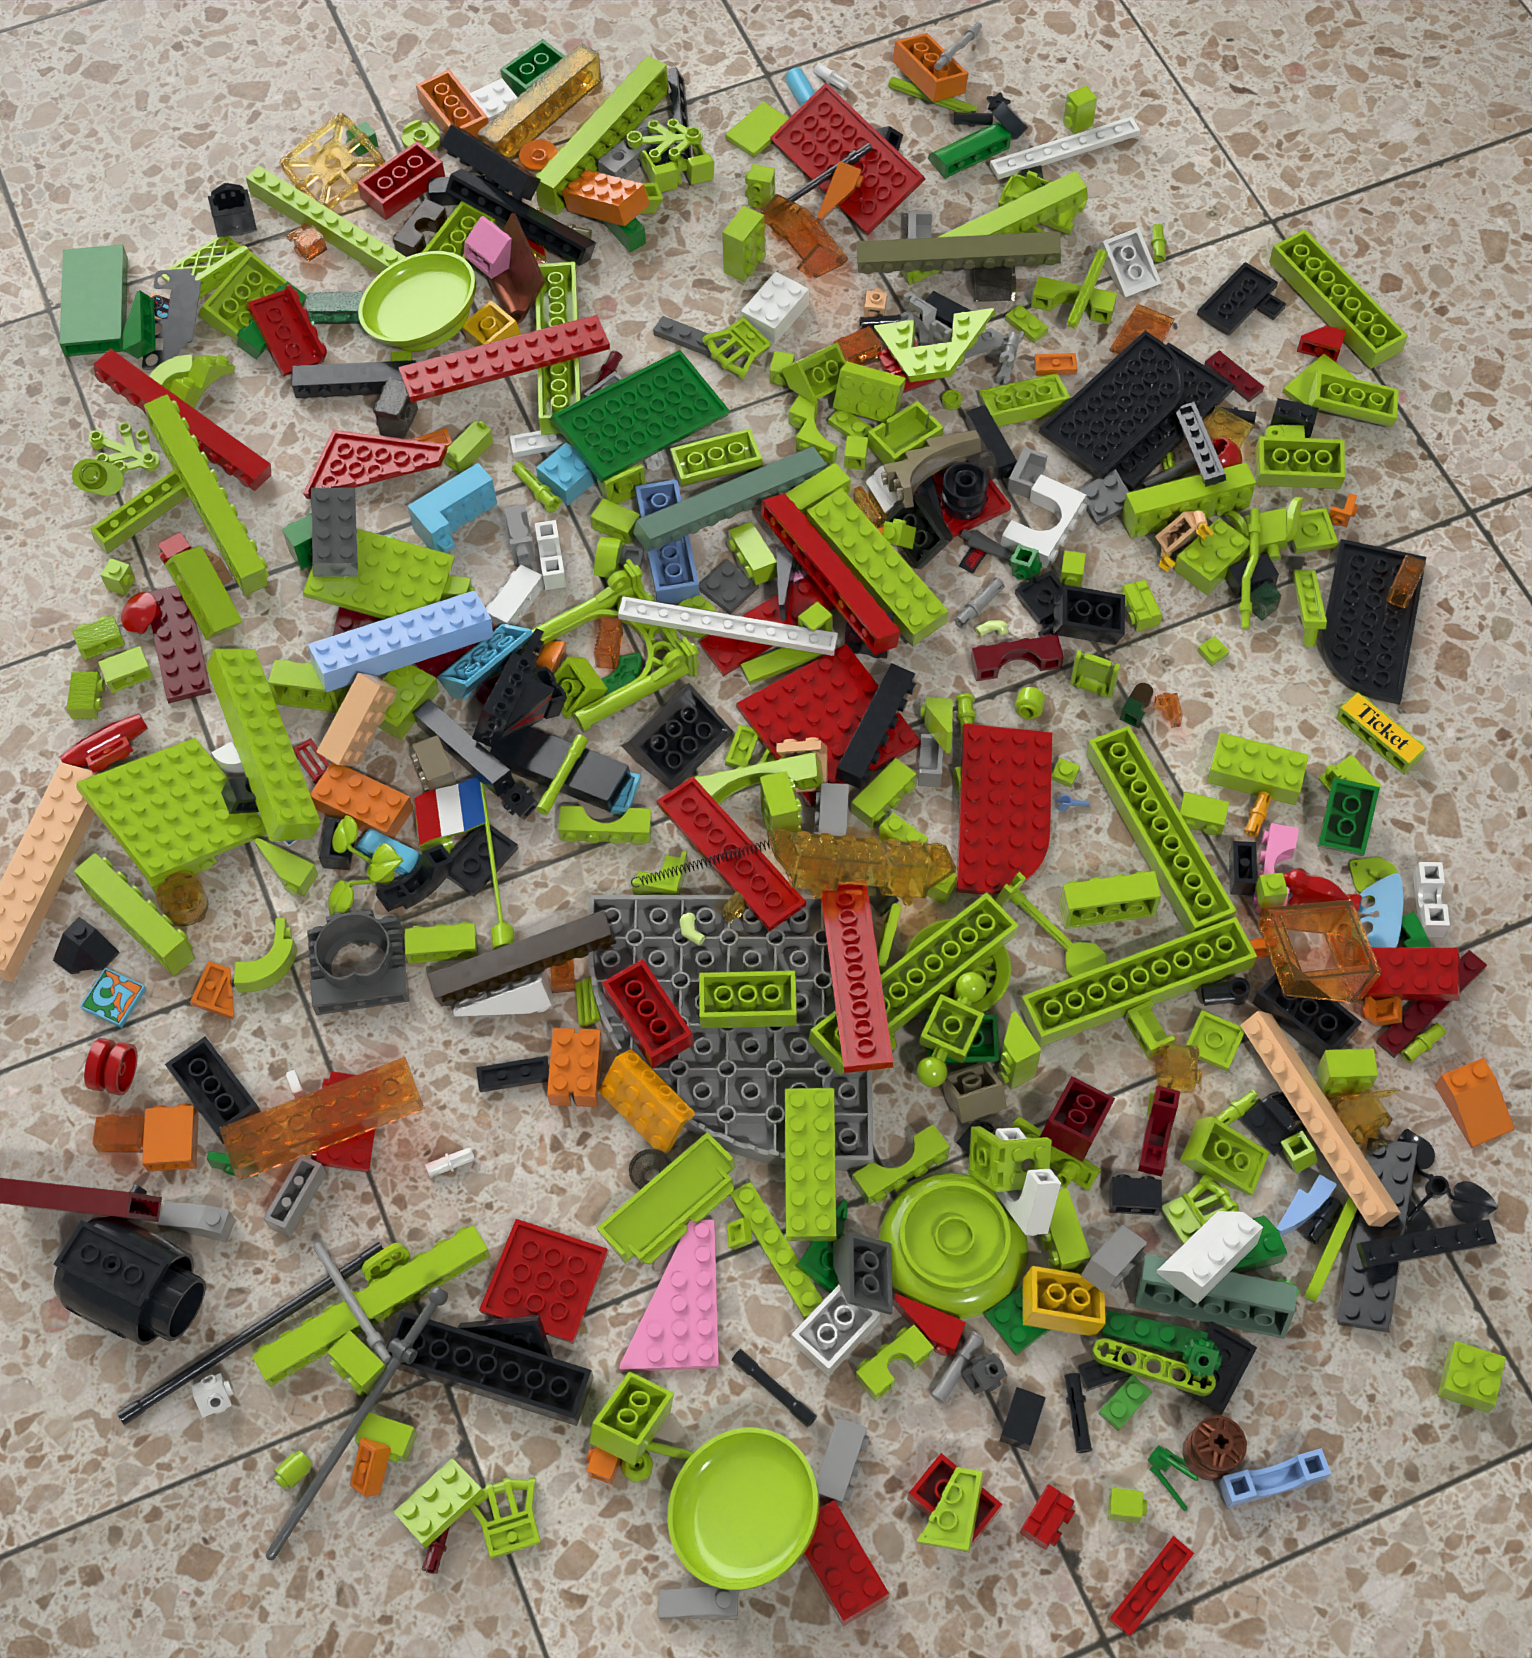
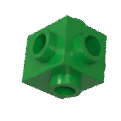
M1018 544L1009 561L1012 576L1020 580H1029L1031 577L1039 574L1042 568L1039 550Z
M1201 1337L1199 1340L1192 1338L1190 1345L1185 1346L1182 1360H1185V1365L1187 1369H1190L1191 1374L1204 1378L1205 1374L1212 1376L1214 1369H1219L1222 1355H1219L1218 1347L1214 1345L1215 1342ZM1201 1356H1206V1363L1198 1361Z

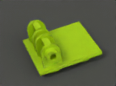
M1350 755L1335 766L1332 764L1328 765L1325 768L1326 772L1317 778L1329 791L1334 777L1382 787L1353 755Z

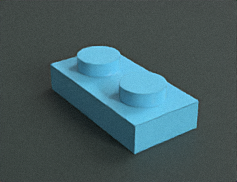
M630 772L631 778L624 787L611 812L607 811V813L623 816L628 808H632L642 779L641 774Z

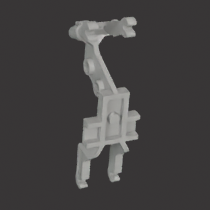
M905 293L903 301L909 300V307L922 314V321L910 312L902 313L901 321L914 320L916 325L915 332L919 334L920 345L926 346L952 342V329L935 320L937 309L917 297L914 293ZM993 328L986 329L979 335L978 341L972 349L966 351L964 360L958 366H961L966 358L993 349H1000L1003 352L999 360L1001 362V370L997 374L995 382L1003 381L1002 385L1009 384L1010 372L1014 367L1013 363L1017 348L1022 342L1024 332L1021 331L1020 335H1018L1016 332H1013V329H1010L1006 337Z

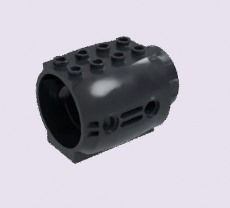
M114 1216L97 1217L88 1222L81 1220L53 1263L57 1268L54 1277V1291L67 1310L98 1327L142 1346L150 1344L158 1337L167 1341H174L182 1336L195 1319L205 1296L206 1283L204 1279L193 1273L194 1260L191 1254L138 1225Z

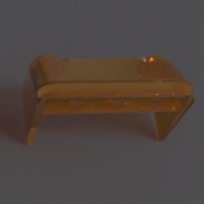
M776 194L761 211V214L764 215V223L772 228L771 233L778 239L783 238L787 240L803 260L797 266V269L807 277L818 278L844 265L849 259L807 208Z

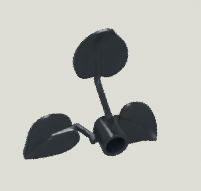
M1405 1129L1398 1137L1397 1141L1418 1144L1419 1149L1415 1171L1417 1170L1419 1175L1429 1179L1425 1185L1427 1195L1417 1206L1410 1200L1405 1234L1426 1231L1430 1219L1428 1214L1420 1209L1430 1198L1438 1199L1444 1194H1447L1448 1198L1453 1200L1451 1204L1453 1214L1457 1219L1465 1223L1480 1221L1498 1208L1492 1196L1481 1186L1473 1182L1463 1181L1457 1183L1453 1189L1454 1195H1452L1446 1178L1422 1171V1169L1430 1168L1434 1163L1435 1151L1432 1145L1409 1129Z

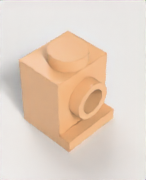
M874 288L872 291L867 290L864 317H874L878 314L885 316L887 292H883L879 288ZM869 310H877L880 312H871Z

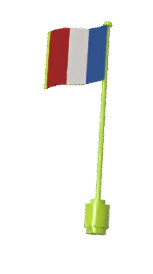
M474 777L462 783L430 790L415 797L414 807L419 847L436 839L465 833L485 824L499 921L490 930L493 950L516 942L514 927L507 922H503L484 784Z

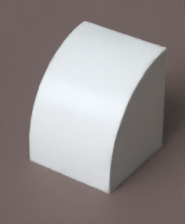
M232 742L211 752L215 762L223 772L230 775L245 774L238 752Z

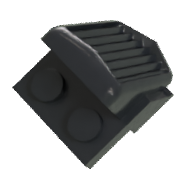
M223 183L211 191V196H208L218 238L257 231L247 189H244L241 185Z
M1278 1091L1266 1096L1241 1118V1122L1274 1157L1283 1150L1282 1141L1301 1131L1304 1133L1307 1131L1285 1094Z

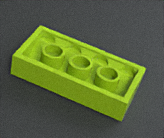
M1057 373L979 390L982 406L986 405L998 427L1053 415L1071 399Z

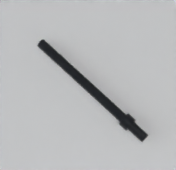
M868 143L859 150L850 152L848 157L841 162L849 165L852 163L856 164L861 160V157L872 151L873 148ZM838 163L771 207V213L773 215L777 214L831 178L835 173Z

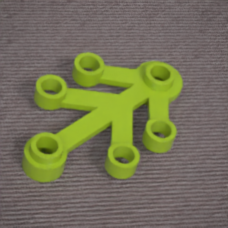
M677 119L667 121L668 129L661 126L658 121L651 120L648 122V131L652 134L659 133L660 135L642 137L639 131H631L627 134V144L632 149H638L643 144L661 143L657 148L649 152L652 162H659L663 152L675 142H681L669 150L670 160L677 161V158L681 157V152L689 145H697L702 142L703 133L698 127L686 128Z
M127 422L121 423L118 427L120 434L124 438L125 445L106 438L105 434L99 430H94L90 433L88 439L92 448L102 449L107 447L118 452L111 455L99 453L95 459H105V462L114 463L117 467L123 466L119 468L122 474L140 467L147 471H154L159 467L160 457L156 452L151 451L149 444L150 436L144 429L136 433V438L142 445L143 453L135 449L131 435L132 428ZM129 458H134V459H136V460L131 461V462H128V463H125V462L123 461V460L129 459Z

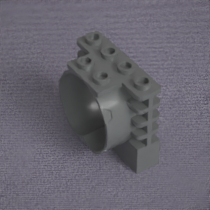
M360 909L346 914L339 912L334 913L332 916H327V924L325 926H316L307 931L311 967L312 1007L316 1015L410 1002L402 923L399 917L385 916L377 920L373 910ZM356 941L371 942L379 946L385 953L381 964L371 973L359 974L353 972L346 977H334L332 975V962L335 955L349 943Z

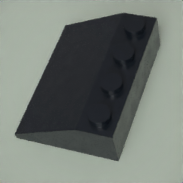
M688 683L681 687L621 746L635 762L670 790H673L681 785L734 731L696 689Z

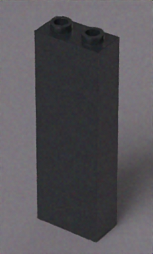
M529 726L525 730L500 742L497 750L491 748L490 753L510 769L511 773L549 788L572 743ZM585 748L559 792L611 812L631 778L629 765Z

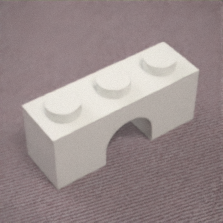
M556 520L535 523L545 590L566 587Z
M1419 862L1413 873L1417 916L1427 937H1444L1450 922L1447 904H1442L1441 899L1442 888L1445 884L1442 862Z

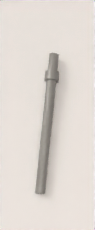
M317 1242L314 1244L313 1249L366 1334L367 1343L372 1350L376 1351L384 1364L389 1363L392 1357L384 1345L385 1340L380 1332L375 1331L322 1242Z

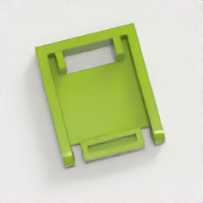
M1078 650L1074 660L1070 685L1112 699L1121 664L1116 663V665H1112L1110 660L1089 653L1083 655V651Z

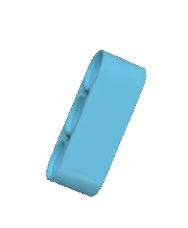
M367 829L355 847L357 851L372 859L374 852L380 845H391L395 852L404 860L394 871L404 877L408 876L417 867L421 858V854L414 849L373 829Z

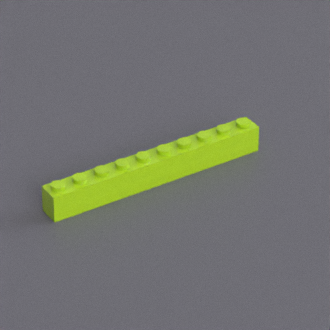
M256 167L246 176L250 194L374 272L380 274L392 264L406 258V256L263 167Z
M1074 171L939 237L1017 234L1026 231L1088 200L1087 186L1078 172ZM943 269L932 271L914 270L912 272L901 271L910 286L921 282L933 274L939 273Z
M466 1226L459 1229L452 1238L437 1242L434 1248L428 1252L418 1253L406 1265L396 1266L384 1278L374 1279L362 1291H354L352 1293L370 1323L374 1326L427 1295L433 1287L444 1285L491 1256L475 1226ZM345 1301L338 1305L332 1304L328 1306L321 1315L316 1318L310 1317L306 1319L299 1328L294 1331L284 1332L277 1341L271 1344H264L256 1350L252 1357L269 1387L326 1355L349 1330L355 1336L364 1332Z

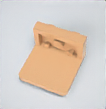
M806 738V741L797 742L795 739H786L784 743H777V753L782 757H794L805 752H815L822 763L823 783H828L827 746L819 738ZM821 787L807 789L803 791L796 788V792L794 793L821 791Z

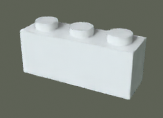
M520 565L516 571L511 573L509 581L499 589L495 600L486 607L495 628H498L501 624L512 626L518 624L544 588L543 576L523 565Z

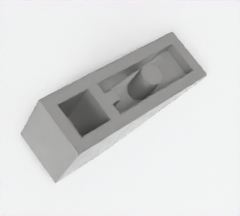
M165 1202L157 1226L227 1243L235 1218L229 1210L209 1205Z
M718 1587L659 1590L658 1618L738 1620L739 1593L738 1590L721 1589Z

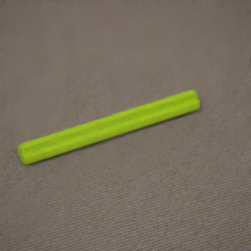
M891 77L888 87L956 112L971 113L976 111L977 113L978 107L952 97L932 102L915 84L896 77Z
M1099 249L1094 257L1067 320L1068 327L1075 329L1080 322L1107 259L1108 252L1106 250Z

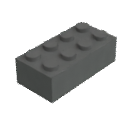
M311 488L313 577H358L355 488Z

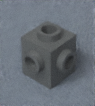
M981 1353L970 1360L972 1363L970 1367L961 1372L974 1395L985 1390L989 1392L995 1390L1002 1385L1000 1380L1007 1376L1003 1362L995 1353L988 1356Z

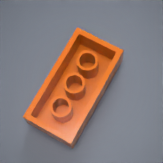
M928 33L895 41L892 61L932 102L956 97L966 92L969 73L956 60L952 58L951 62L948 65H944L941 70L935 69L934 65L945 50Z
M450 69L416 84L420 104L445 135L450 124L463 128L478 139L490 134L487 115Z
M591 170L582 172L577 179L570 182L562 190L569 212L621 226L627 225L650 205L644 184Z
M331 762L310 793L316 810L332 818L344 819L346 815L351 816L355 820L358 830L365 833L367 829H373L392 839L396 837L413 811L410 796L346 766H340Z

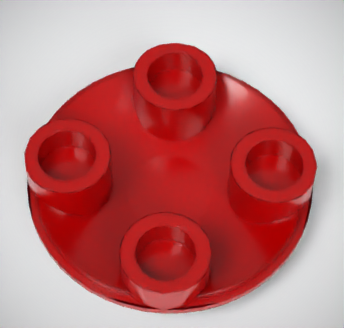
M141 592L132 596L126 602L121 613V623L127 631L144 634L147 631L148 626L161 611L154 596Z

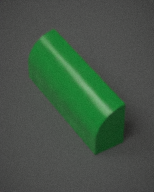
M996 122L930 153L928 160L942 177L946 179L1009 149L1011 134L1001 123Z

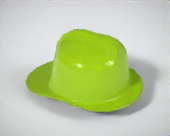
M85 458L74 465L72 480L83 491L110 496L116 494L121 489L123 474L112 463Z

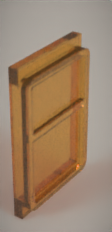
M1137 304L1111 346L1110 352L1119 355L1145 330L1163 342L1170 331L1174 318Z

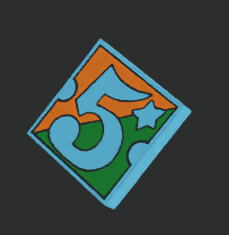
M105 968L80 1008L87 1013L122 1028L145 993L146 987Z

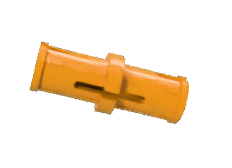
M1260 791L1258 793L1255 805L1249 811L1250 817L1244 829V833L1247 836L1258 837L1263 820L1265 821L1267 818L1266 812L1272 800V795H1269L1267 792Z

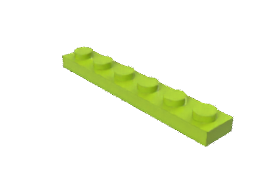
M750 1181L734 1190L730 1197L741 1216L751 1219L752 1234L805 1320L823 1302V1299L809 1276L795 1266L799 1261Z

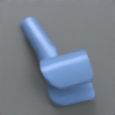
M1063 794L1056 800V802L1062 803L1057 807L1061 812H1064L1070 806H1089V801L1074 800L1068 794Z

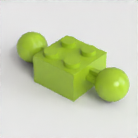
M968 972L959 977L956 983V992L959 996L957 1001L940 994L920 1036L919 1044L934 1050L931 1057L921 1060L916 1069L918 1080L926 1087L934 1088L944 1083L947 1077V1067L944 1062L947 1057L964 1063L979 1031L985 1014L970 1006L984 997L987 986L984 978L978 973Z

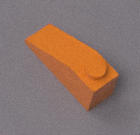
M839 161L818 213V221H823L855 191L856 187L860 188L864 176H861V169Z

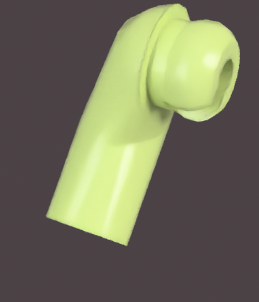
M989 620L976 627L975 632L978 637H982L991 631L997 630V634L1003 636L1009 632L1005 621Z
M693 913L683 914L680 918L681 934L700 946L704 942L705 936L695 930V915Z

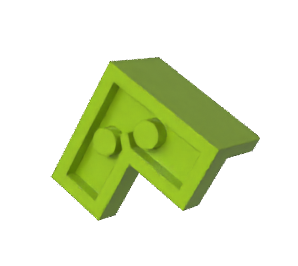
M682 851L681 858L665 855L661 870L662 873L664 870L665 880L662 874H660V881L656 874L657 882H655L652 875L653 883H651L648 877L649 875L651 878V873L638 871L636 876L638 878L633 879L632 884L639 887L635 888L632 886L633 895H680L685 877L683 867L685 863L688 865L687 851ZM681 864L683 865V867L681 866L682 875L678 869V867L680 868ZM676 866H678V867H677L678 876L676 875V873H675V871H674V869H673V875H674V877H672V875H671L672 867H674L675 870H676ZM668 868H670L669 878L665 872V870L667 871ZM643 875L645 876V878L643 877L644 886L642 885V882L640 880V878L642 879Z

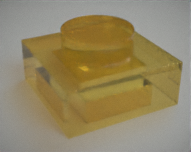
M736 891L722 908L723 919L729 923L735 917L739 918L744 912V896Z

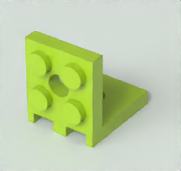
M981 1126L971 1127L968 1174L995 1192L1023 1190L1028 1170L1050 1169L1052 1140L1047 1137L1002 1140ZM1029 1158V1166L1022 1170V1163Z

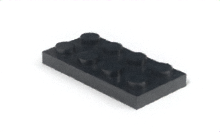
M1244 262L1198 309L1197 316L1230 336L1258 305L1276 289L1278 281Z

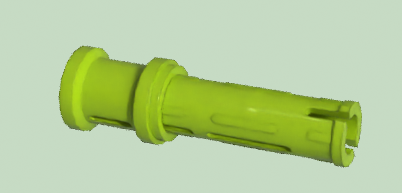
M521 461L513 465L512 472L534 493L535 500L541 502L548 513H552L560 507L562 503L561 498L555 496L548 485H543Z
M962 693L955 697V702L958 704L956 719L960 722L961 742L964 723L974 724L973 721L976 718V712L973 709L975 696L970 693Z

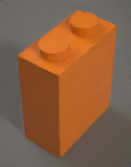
M186 1103L178 1104L177 1107L156 1105L153 1108L145 1109L142 1164L148 1172L197 1168L199 1113L194 1105Z

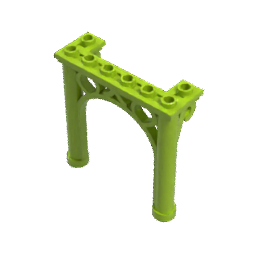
M630 559L626 560V564L623 565L624 570L617 571L609 577L607 581L609 587L595 597L531 629L533 633L536 628L544 631L541 640L544 641L545 645L589 621L613 619L627 624L643 639L648 651V658L640 676L631 683L573 713L574 720L583 733L591 729L592 725L686 675H689V677L698 676V666H700L697 659L698 649L694 643L690 644L686 637L679 639L676 629L618 619L623 597L655 602L650 592L646 593L644 590V585L641 581L643 574L640 567L634 565ZM618 604V611L607 610ZM659 633L664 641L655 642V635ZM660 649L669 652L665 655L663 661L654 657L655 652ZM653 666L659 668L658 670L650 674Z

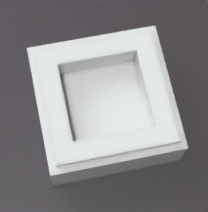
M295 1070L287 1072L286 1076L298 1102L305 1100L306 1096Z

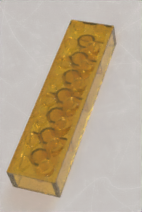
M583 43L572 49L551 70H548L544 76L534 82L524 93L520 94L514 102L509 104L500 114L496 115L485 127H482L478 132V138L513 160L526 143L536 140L602 82L599 53Z

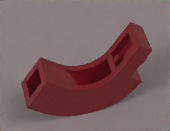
M1156 1085L1142 1142L1138 1171L1162 1177L1181 1091Z

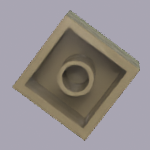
M438 735L412 744L415 753L411 754L425 793L430 790L456 785L453 770Z
M981 1062L948 1073L946 1080L942 1083L945 1100L961 1123L972 1122L977 1118L996 1114L1001 1110L1007 1109L1003 1084L987 1062Z

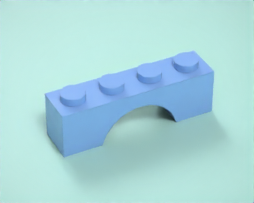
M1321 1448L1297 1455L1271 1467L1259 1470L1247 1469L1223 1476L1218 1484L1228 1509L1325 1481L1331 1472Z

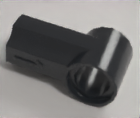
M1242 977L1233 978L1228 982L1201 985L1204 1006L1227 1003L1242 1005L1247 1001L1250 992L1249 982ZM1239 988L1244 993L1236 994L1233 989Z

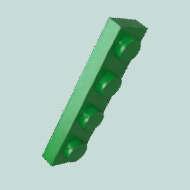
M1108 1310L1102 1336L1183 1355L1185 1346L1190 1345L1192 1338L1198 1340L1200 1337L1207 1339L1208 1333Z

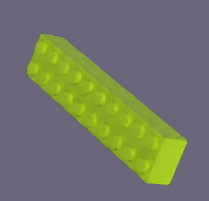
M650 56L639 62L637 68L628 74L626 80L617 86L614 93L605 99L603 105L594 111L591 118L582 124L579 131L572 135L567 144L559 149L556 156L548 161L541 172L536 174L541 179L536 190L539 207L558 215L566 206L562 190L570 182L577 179L582 172L586 170L597 172L599 170L598 160L611 151L615 145L622 142L629 132L634 131L669 93L667 64Z
M575 262L538 264L546 282L536 298L537 330L578 320V282ZM580 358L538 369V410L541 435L562 434L551 421L552 414L582 400Z
M165 395L144 404L148 424L244 596L268 586L267 577H269L266 569L268 568L263 556H258L256 543L252 538H248L246 534L248 530L243 521L239 522L237 518L238 512L234 504H229L225 488L219 486L216 472L214 469H209L207 456L204 452L200 453L198 449L199 443L194 434L190 435L188 431L190 428L186 419L180 417V410L176 401L171 402L169 396Z
M214 649L206 667L246 777L249 778L251 791L256 797L255 802L270 842L313 839L321 822L256 650Z
M1127 725L1089 740L1086 751L1087 757L1152 871H1155L1161 888L1187 934L1234 918L1236 914L1234 905L1131 727Z
M988 893L981 896L880 975L889 1037L938 999L940 994L943 995L953 987L961 975L972 972L1015 937L1019 925ZM835 1010L810 1030L808 1042L841 1076L844 1073Z
M1237 917L1026 994L1021 997L1019 1008L1035 1041L1041 1048L1126 1016L1128 1010L1149 1000H1152L1155 1005L1201 988L1202 984H1211L1253 968L1257 955Z

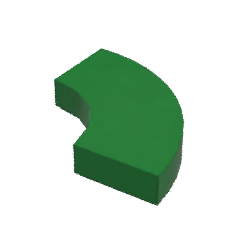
M641 652L619 656V664L616 670L609 676L601 678L608 688L604 694L605 696L639 677L642 666Z

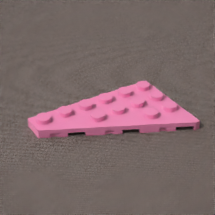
M701 1220L698 1223L689 1221L687 1233L680 1239L620 1363V1372L719 1368L714 1220Z

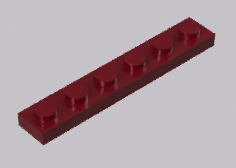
M1470 950L1460 958V993L1487 967V964ZM1417 1000L1402 1015V1022L1394 1023L1377 1039L1376 1043L1395 1058L1452 1001Z

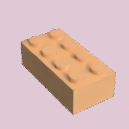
M358 673L317 753L340 766H357L364 759L365 749L375 738V731L378 725H381L385 719V712L388 706L394 702L396 698L395 693L398 688L376 675Z

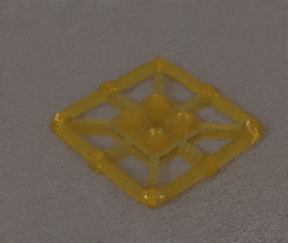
M338 113L312 134H307V138L286 153L283 158H280L279 162L284 173L295 184L296 189L328 209L335 207L352 192L356 193L358 191L357 182L386 163L382 154L369 141V136L362 132L344 113ZM343 125H346L356 136L345 146L340 142ZM334 127L333 137L321 146L317 139ZM311 144L317 148L308 157H296ZM359 145H364L373 157H353L351 152ZM331 159H332L333 161L335 160V162H334L333 164H330V163H329V161H330ZM310 166L313 171L303 179H300L290 167ZM355 166H372L353 182L346 175ZM317 178H320L323 182L319 201L308 189V186ZM342 178L348 186L328 201L331 185Z

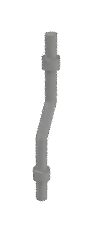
M977 22L973 27L968 28L965 36L959 42L954 43L939 56V60L934 65L935 69L941 70L944 65H948L952 60V56L958 50L963 49L970 41L977 37L982 24Z

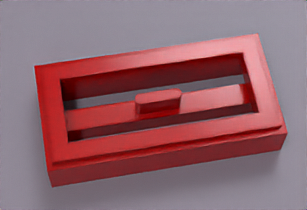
M310 738L293 748L296 758L316 785L330 764L324 756L317 753L318 747ZM310 745L312 750L315 752L319 760L326 768L325 770H322L316 760L313 758L311 753L306 748L307 746ZM302 750L318 774L315 775L299 751Z

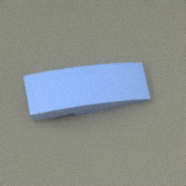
M1319 1174L1309 1193L1299 1189L1277 1227L1280 1236L1291 1233L1310 1220L1323 1207L1337 1184Z

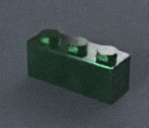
M307 292L306 309L311 324H361L358 311L364 292Z

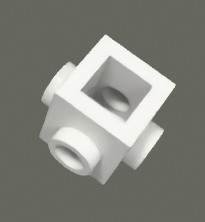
M221 1373L206 1376L200 1382L192 1385L193 1397L202 1418L213 1413H221L232 1406L231 1395H234V1391L230 1381H224Z

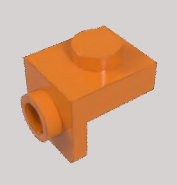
M1348 494L1344 509L1330 508L1329 517L1331 523L1336 526H1348L1350 517H1355L1359 506L1355 504L1357 495Z
M1367 996L1363 1006V1015L1375 1027L1402 1022V1000L1394 997L1376 1001L1371 996Z

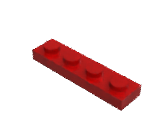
M1173 1536L1108 1620L1130 1638L1194 1555V1552Z

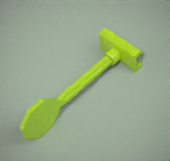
M1020 872L1015 876L1010 885L1006 884L995 901L1001 908L1010 900L1016 906L1019 905L1066 950V972L1071 977L1107 965L1106 953L1095 943H1072L1026 898L1027 896L1020 890L1026 878Z

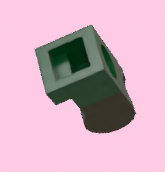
M1139 683L1135 686L1121 710L1119 720L1140 729L1146 713L1143 709L1148 707L1152 700L1153 688L1151 685Z

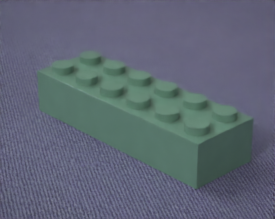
M1145 1255L1137 1282L1134 1307L1207 1323L1213 1322L1221 1326L1285 1339L1295 1313L1297 1286L1230 1271L1196 1304L1157 1274V1270L1168 1259L1158 1255Z

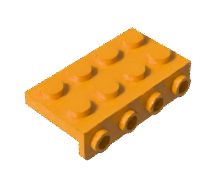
M628 1050L615 1057L598 1091L662 1157L669 1154L684 1124L695 1115V1112L633 1050Z

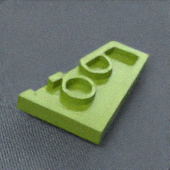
M956 1467L942 1493L939 1504L935 1511L931 1513L926 1528L917 1539L918 1544L970 1553L984 1477L983 1471Z

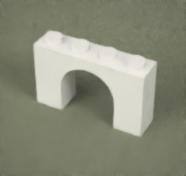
M1041 474L1031 489L1030 502L1055 514L1059 524L1050 530L1037 531L1011 520L1002 534L1001 545L1013 553L1018 544L1039 550L1042 567L1047 568L1050 561L1054 562L1057 558L1058 548L1065 545L1068 539V532L1075 529L1078 516H1083L1087 508V504H1085L1086 494Z
M1019 1128L996 1129L995 1136L1002 1140L1027 1139ZM1051 1169L1028 1170L1023 1190L995 1192V1194L1025 1235L1048 1234L1061 1182Z

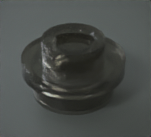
M1288 556L1285 565H1289L1290 570H1302V566H1307V562H1305L1304 556Z

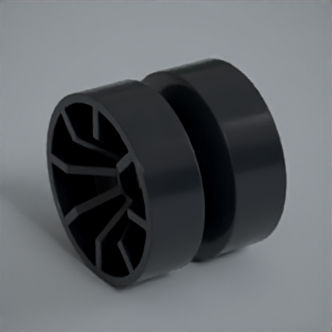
M961 462L952 465L945 472L942 507L948 515L959 520H970L978 517L984 511L989 482L985 470L977 464Z

